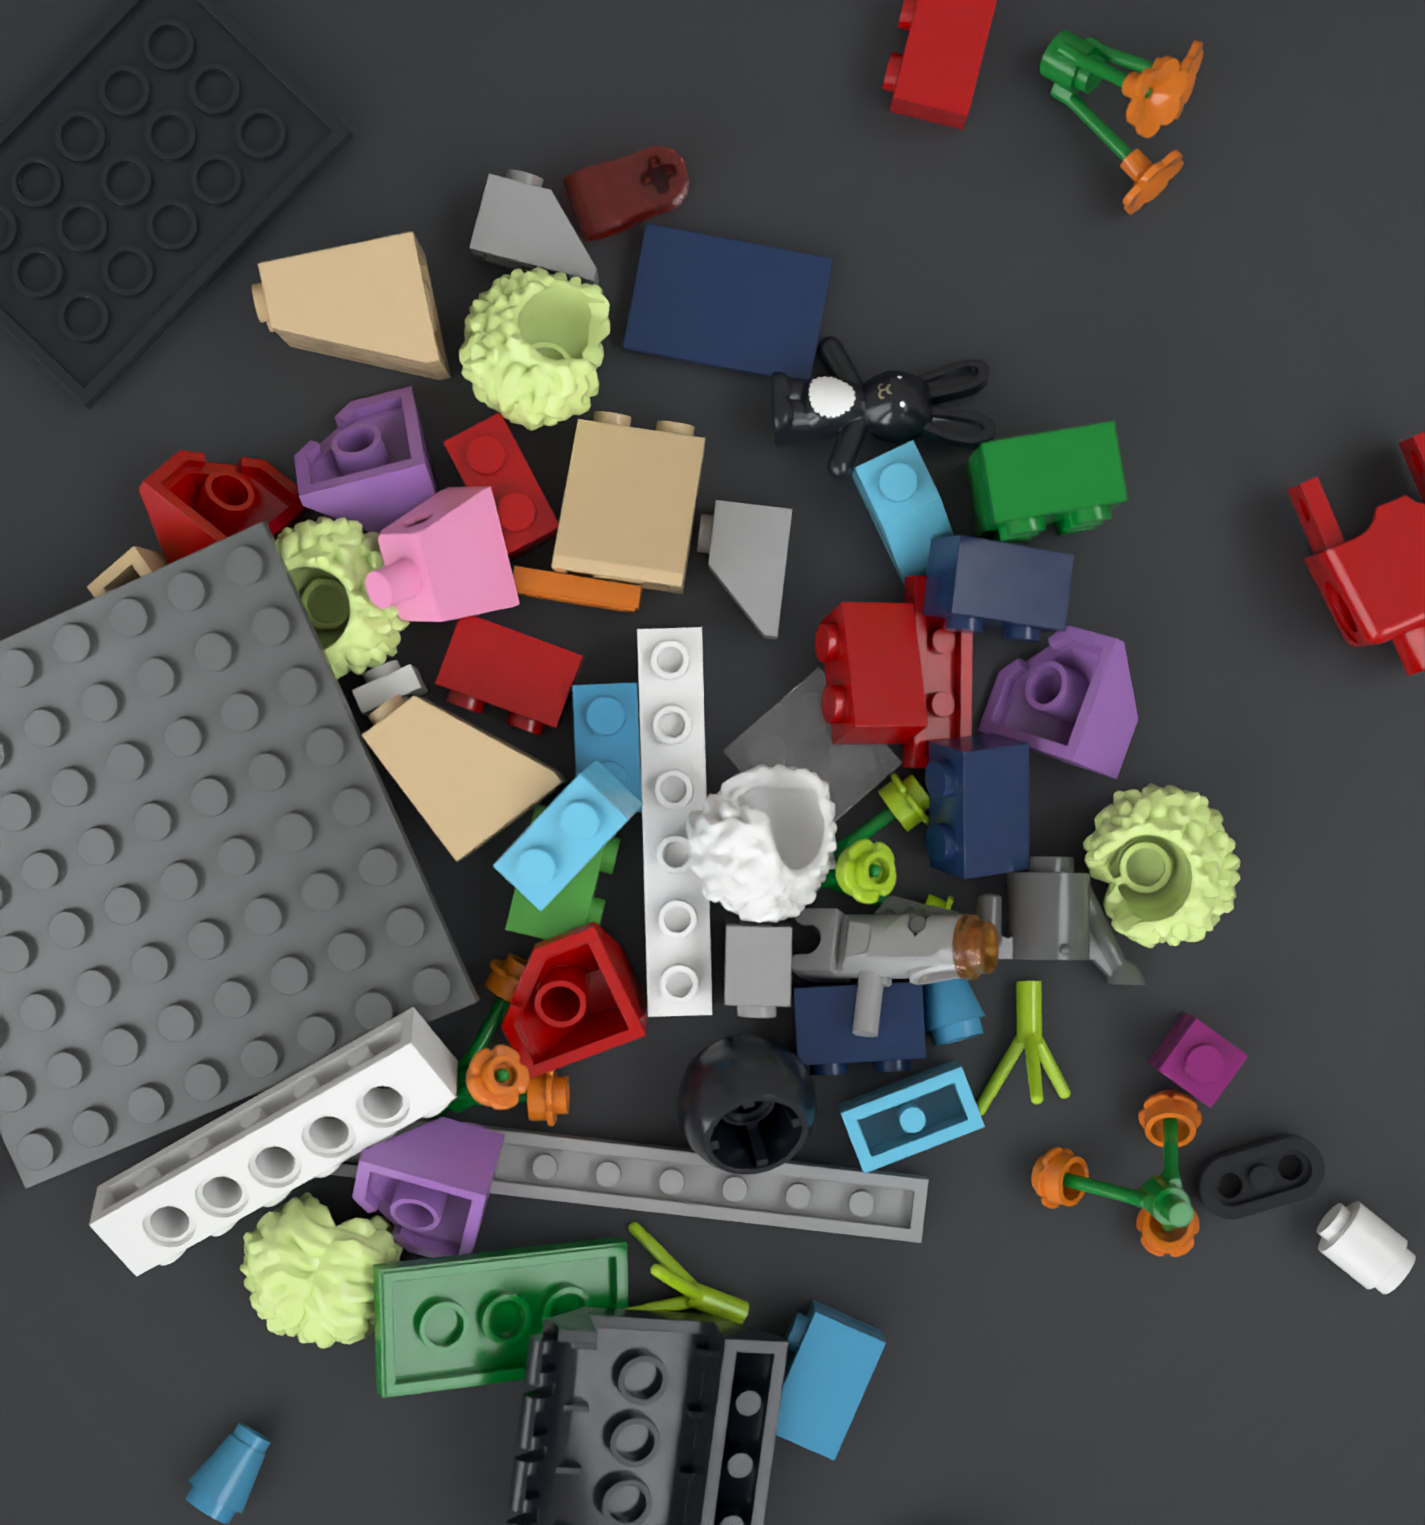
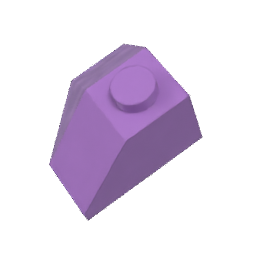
M412 386L350 401L335 416L338 427L320 444L310 440L294 455L298 492L303 506L335 519L346 517L348 521L358 520L363 524V530L377 532L379 535L381 530L439 492Z
M1067 625L1066 631H1059L1048 638L1050 646L1027 661L1018 658L998 672L977 731L984 734L995 733L1029 743V750L1117 779L1138 722L1125 644L1117 638Z
M441 1117L362 1151L359 1159L352 1198L367 1213L375 1212L378 1209L394 1225L392 1232L394 1239L408 1252L430 1258L473 1253L505 1134L488 1130L477 1123L460 1122Z

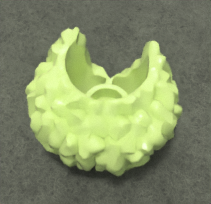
M538 266L526 273L521 269H514L511 275L506 274L494 280L490 290L479 293L478 300H473V304L469 307L470 314L465 318V342L459 349V359L463 366L462 375L466 380L472 382L477 400L485 402L487 407L498 411V413L501 412L503 418L509 419L511 423L521 424L531 431L544 425L554 426L558 421H564L572 415H581L589 411L591 407L590 397L597 395L599 390L596 369L601 366L604 357L601 342L610 334L611 326L608 318L610 304L603 295V290L596 284H582L579 277H572L568 281L566 274L562 272L550 275L547 270Z
M322 516L316 522L307 519L305 522L297 523L294 528H283L282 532L276 536V544L336 678L339 679L348 674L350 670L356 675H362L367 667H378L386 661L387 655L393 657L397 653L396 646L401 641L399 632L404 630L411 621H402L398 616L399 612L395 605L387 609H381L368 596L366 590L367 575L374 570L384 567L378 543L379 534L377 532L363 534V524L358 520L348 521L346 517L334 521L329 517Z
M1152 783L1144 787L1141 792L1138 789L1118 790L1114 793L1113 804H1109L1094 818L1096 830L1083 842V849L1087 851L1084 860L1091 877L1109 884L1103 907L1106 915L1113 919L1111 925L1117 932L1124 934L1142 946L1153 948L1156 943H1164L1165 941L1169 946H1178L1181 941L1198 942L1205 938L1207 931L1213 930V927L1220 920L1219 915L1225 912L1229 913L1234 909L1233 899L1236 898L1234 886L1241 879L1237 873L1240 867V859L1232 854L1235 849V841L1225 833L1221 824L1224 819L1219 810L1209 808L1208 799L1205 796H1201L1199 792L1181 790L1173 785H1167L1162 788Z
M306 1192L301 1197L295 1196L288 1202L281 1204L274 1211L266 1213L256 1225V1230L245 1233L243 1237L245 1242L244 1263L240 1265L239 1269L247 1276L244 1279V1286L251 1292L249 1298L252 1308L257 1311V1315L262 1320L267 1319L268 1331L281 1336L286 1333L287 1336L294 1337L297 1334L300 1343L316 1342L318 1347L322 1349L331 1347L336 1341L350 1345L373 1334L375 1329L373 1264L399 1262L403 1247L394 1239L392 1235L394 1227L390 1225L386 1217L375 1215L370 1220L353 1218L336 1226L331 1218L328 1207L320 1204L317 1198Z

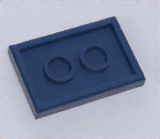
M646 223L623 342V351L771 379L773 372H783L793 378L809 379L813 369L833 258Z

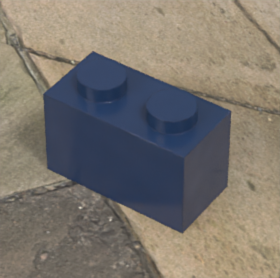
M964 535L931 539L922 615L946 619L945 630L983 634L984 625L1002 628L1001 638L1004 640L1040 643L1041 633L1066 631L1074 555Z
M995 733L929 741V763L925 770V783L929 792V827L926 831L925 841L930 856V867L962 879L1028 870L1029 743Z
M909 978L892 979L890 987H883L878 1036L862 1037L852 1033L858 980H850V983L812 982L792 984L796 1055L802 1060L804 1065H810V1075L817 1076L848 1073V1063L873 1062L875 1072L911 1070V1059H926L922 985L910 983Z

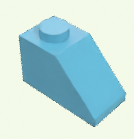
M914 440L855 467L851 474L904 588L905 577L927 576L931 539L954 536L941 497Z

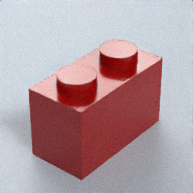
M904 0L897 27L909 31L904 54L891 51L882 90L894 92L889 112L963 130L969 114L997 0Z
M501 412L443 442L466 487L491 486L509 561L557 537L559 522Z
M841 602L820 622L815 637L816 655L820 662H824L826 687L822 695V714L825 722L831 724L832 743L905 744L928 727L914 603Z
M472 615L458 619L435 684L450 689L446 698L447 702L482 714L485 703L495 705L509 711L505 723L541 736L545 724L560 728L573 692L572 685L576 684L585 657Z

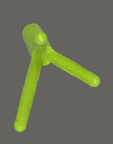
M1016 981L1017 1034L976 1103L981 1116L985 1114L1024 1047L1032 1103L1040 1104L1043 1101L1040 1062L1059 1097L1067 1099L1071 1094L1056 1061L1042 1037L1041 981Z
M631 1222L629 1224V1232L660 1263L652 1265L650 1269L651 1274L684 1295L624 1309L675 1312L694 1308L719 1318L743 1324L749 1310L748 1301L698 1283L638 1222Z

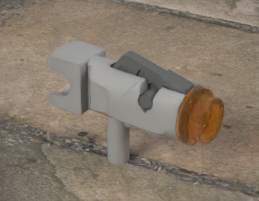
M896 896L887 897L873 915L844 914L837 908H805L795 919L802 926H810L811 930L821 937V941L815 951L809 954L794 955L791 958V969L797 976L814 983H850L851 978H858L852 1033L862 1037H877L883 987H890L892 979L909 978L910 983L915 985L958 978L976 980L981 974H991L994 971L999 956V939L995 925L991 921H981L977 915H961L956 911Z

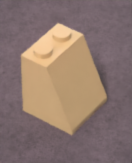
M413 231L258 263L262 282L252 284L253 299L258 318L261 323L267 322L269 331L276 332L290 347L435 380L451 378L426 255Z
M594 411L593 421L578 419L552 561L553 570L557 573L642 586L643 589L683 594L705 451V438L693 436L695 427L679 422L657 421L656 430L630 427L632 417L613 412Z
M397 694L386 701L368 716L374 726L362 734V737L456 861L470 856L535 807L536 804H539L568 782L561 771L438 704L418 696L408 699L407 696L401 697L400 694Z

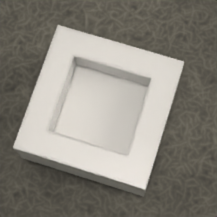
M398 660L387 662L363 674L366 684L352 690L362 714L369 716L378 707L397 694H400L401 697L407 696L410 699L413 696H420L428 692L419 670L411 664L401 668Z

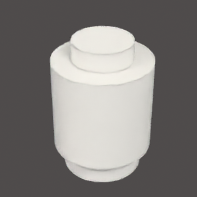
M1355 1201L1347 1207L1341 1203L1336 1204L1323 1217L1317 1228V1233L1322 1236L1318 1250L1368 1290L1375 1287L1382 1294L1390 1293L1405 1279L1414 1265L1416 1256L1407 1249V1240L1359 1201Z

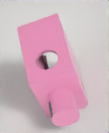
M491 486L445 488L380 531L378 543L384 567L374 570L367 575L366 590L369 598L377 607L387 609L395 605L399 612L398 616L402 621H448L506 609L520 604Z

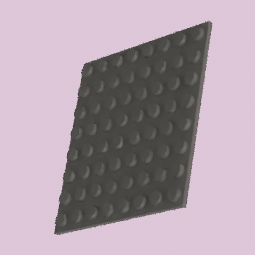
M267 521L254 525L0 641V1134L25 1189L271 1088L412 1007L428 1023L479 1001V997Z

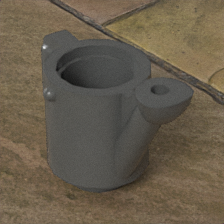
M1030 856L1028 870L1007 873L1005 937L1002 936V897L995 893H983L976 897L977 946L984 957L988 959L1091 960L1107 976V984L1146 985L1145 977L1137 964L1125 958L1090 884V874L1074 873V857Z

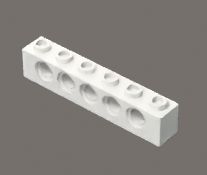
M702 627L637 629L648 1017L712 1015L710 903L702 893L703 878L698 877L690 867L692 859L689 853L692 850V846L687 840L688 834L686 829L688 815L693 810H702L703 802L707 797Z
M412 1007L99 1185L89 1226L136 1277L158 1264L162 1266L168 1265L177 1260L192 1245L210 1235L216 1237L226 1233L239 1219L262 1206L272 1207L278 1204L291 1190L310 1179L330 1175L341 1166L344 1160L368 1147L391 1139L403 1127L421 1117L430 1118L442 1112L456 1098L458 1061L417 1010ZM377 1086H389V1087H392V1088L383 1089V1088H379V1087H377ZM325 1116H332V1117H336V1118H335V1119H331V1118H326Z

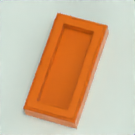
M514 566L513 578L517 594L520 596L636 614V611L640 612L643 593L642 586Z

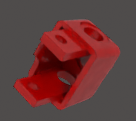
M1425 431L1398 443L1423 503L1415 502L1405 495L1377 507L1373 519L1365 532L1356 537L1344 540L1318 476L1287 490L1314 553L1304 558V561L1343 638L1349 645L1357 648L1392 640L1407 676L1425 671Z

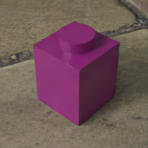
M1183 1012L1147 1063L1211 1108L1246 1061L1248 1055L1196 1017Z

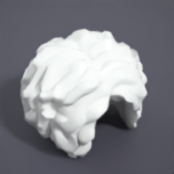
M779 763L774 767L759 764L722 783L721 790L717 794H709L703 802V809L691 811L686 819L687 840L692 846V850L689 853L692 859L690 867L698 877L703 878V895L713 902L720 901L726 910L739 915V918L744 921L777 923L779 920H786L789 917H798L800 912L805 909V905L811 904L815 900L817 894L815 891L825 881L829 870L836 868V859L833 852L836 850L835 833L837 832V825L833 820L835 817V804L829 800V783L821 780L817 773L810 772L806 768L786 767Z

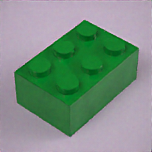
M1115 421L984 442L979 445L964 463L976 538L992 536L993 541L1010 544L1022 543L1032 540L1031 537L1039 535L1040 531L1047 530L1046 526L1055 525L1057 536L1094 530V526L1102 525L1103 521L1112 519L1111 511L1128 501Z

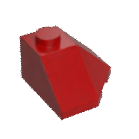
M179 450L143 480L139 488L167 565L264 521H267L276 541V536L282 532L283 528H294L309 509L301 503L298 486L264 459L241 457L237 465L206 462L205 453Z
M594 921L534 945L504 1015L501 1027L511 1047L519 1053V1062L528 1068L529 1079L646 1036L647 997L623 947Z

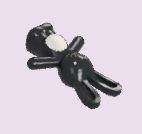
M830 336L821 340L818 351L831 376L819 375L809 379L789 377L783 372H773L771 374L775 446L783 447L810 440L825 441L837 438L827 464L829 474L835 479H844L850 475L867 431L875 438L889 443H905L924 436L945 444L968 449H976L981 443L993 441L996 429L993 420L982 413L932 407L935 404L975 395L988 384L990 375L989 366L982 360L972 359L958 362L919 376L903 371H886L863 383L842 342L838 338Z

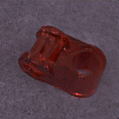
M660 145L648 147L614 161H606L588 166L568 175L562 181L584 242H592L613 236L633 227L639 222L676 209L686 199L690 187L686 165L681 156L671 148ZM655 166H662L666 174L677 173V175L669 179L670 190L665 193L658 194L654 185L643 187V184L651 180L650 169Z

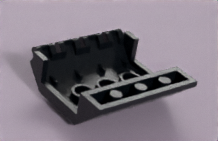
M582 1307L544 1319L543 1332L529 1337L524 1382L534 1385L536 1388L522 1394L516 1445L520 1448L528 1449V1451L514 1457L508 1508L511 1511L518 1512L520 1515L506 1520V1525H764L788 1341L786 1338L710 1314Z

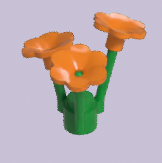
M1063 30L1048 45L1040 63V74L1054 82L1050 95L1069 106L1122 161L1120 168L1134 181L1133 188L1122 201L1124 210L1129 215H1132L1165 189L1169 180L1183 167V155L1178 150H1174L1161 161L1153 164L1139 149L1132 151L1078 96L1079 91L1086 94L1091 93L1099 85L1102 78L1121 87L1123 95L1132 99L1126 111L1127 122L1136 127L1138 135L1145 138L1153 137L1161 125H1169L1174 119H1179L1184 104L1187 103L1192 93L1196 74L1203 59V42L1194 40L1187 55L1180 62L1169 55L1162 58L1156 57L1155 61H1151L1109 47L1091 36L1084 40L1069 30ZM1107 62L1134 70V72L1127 74L1108 65Z

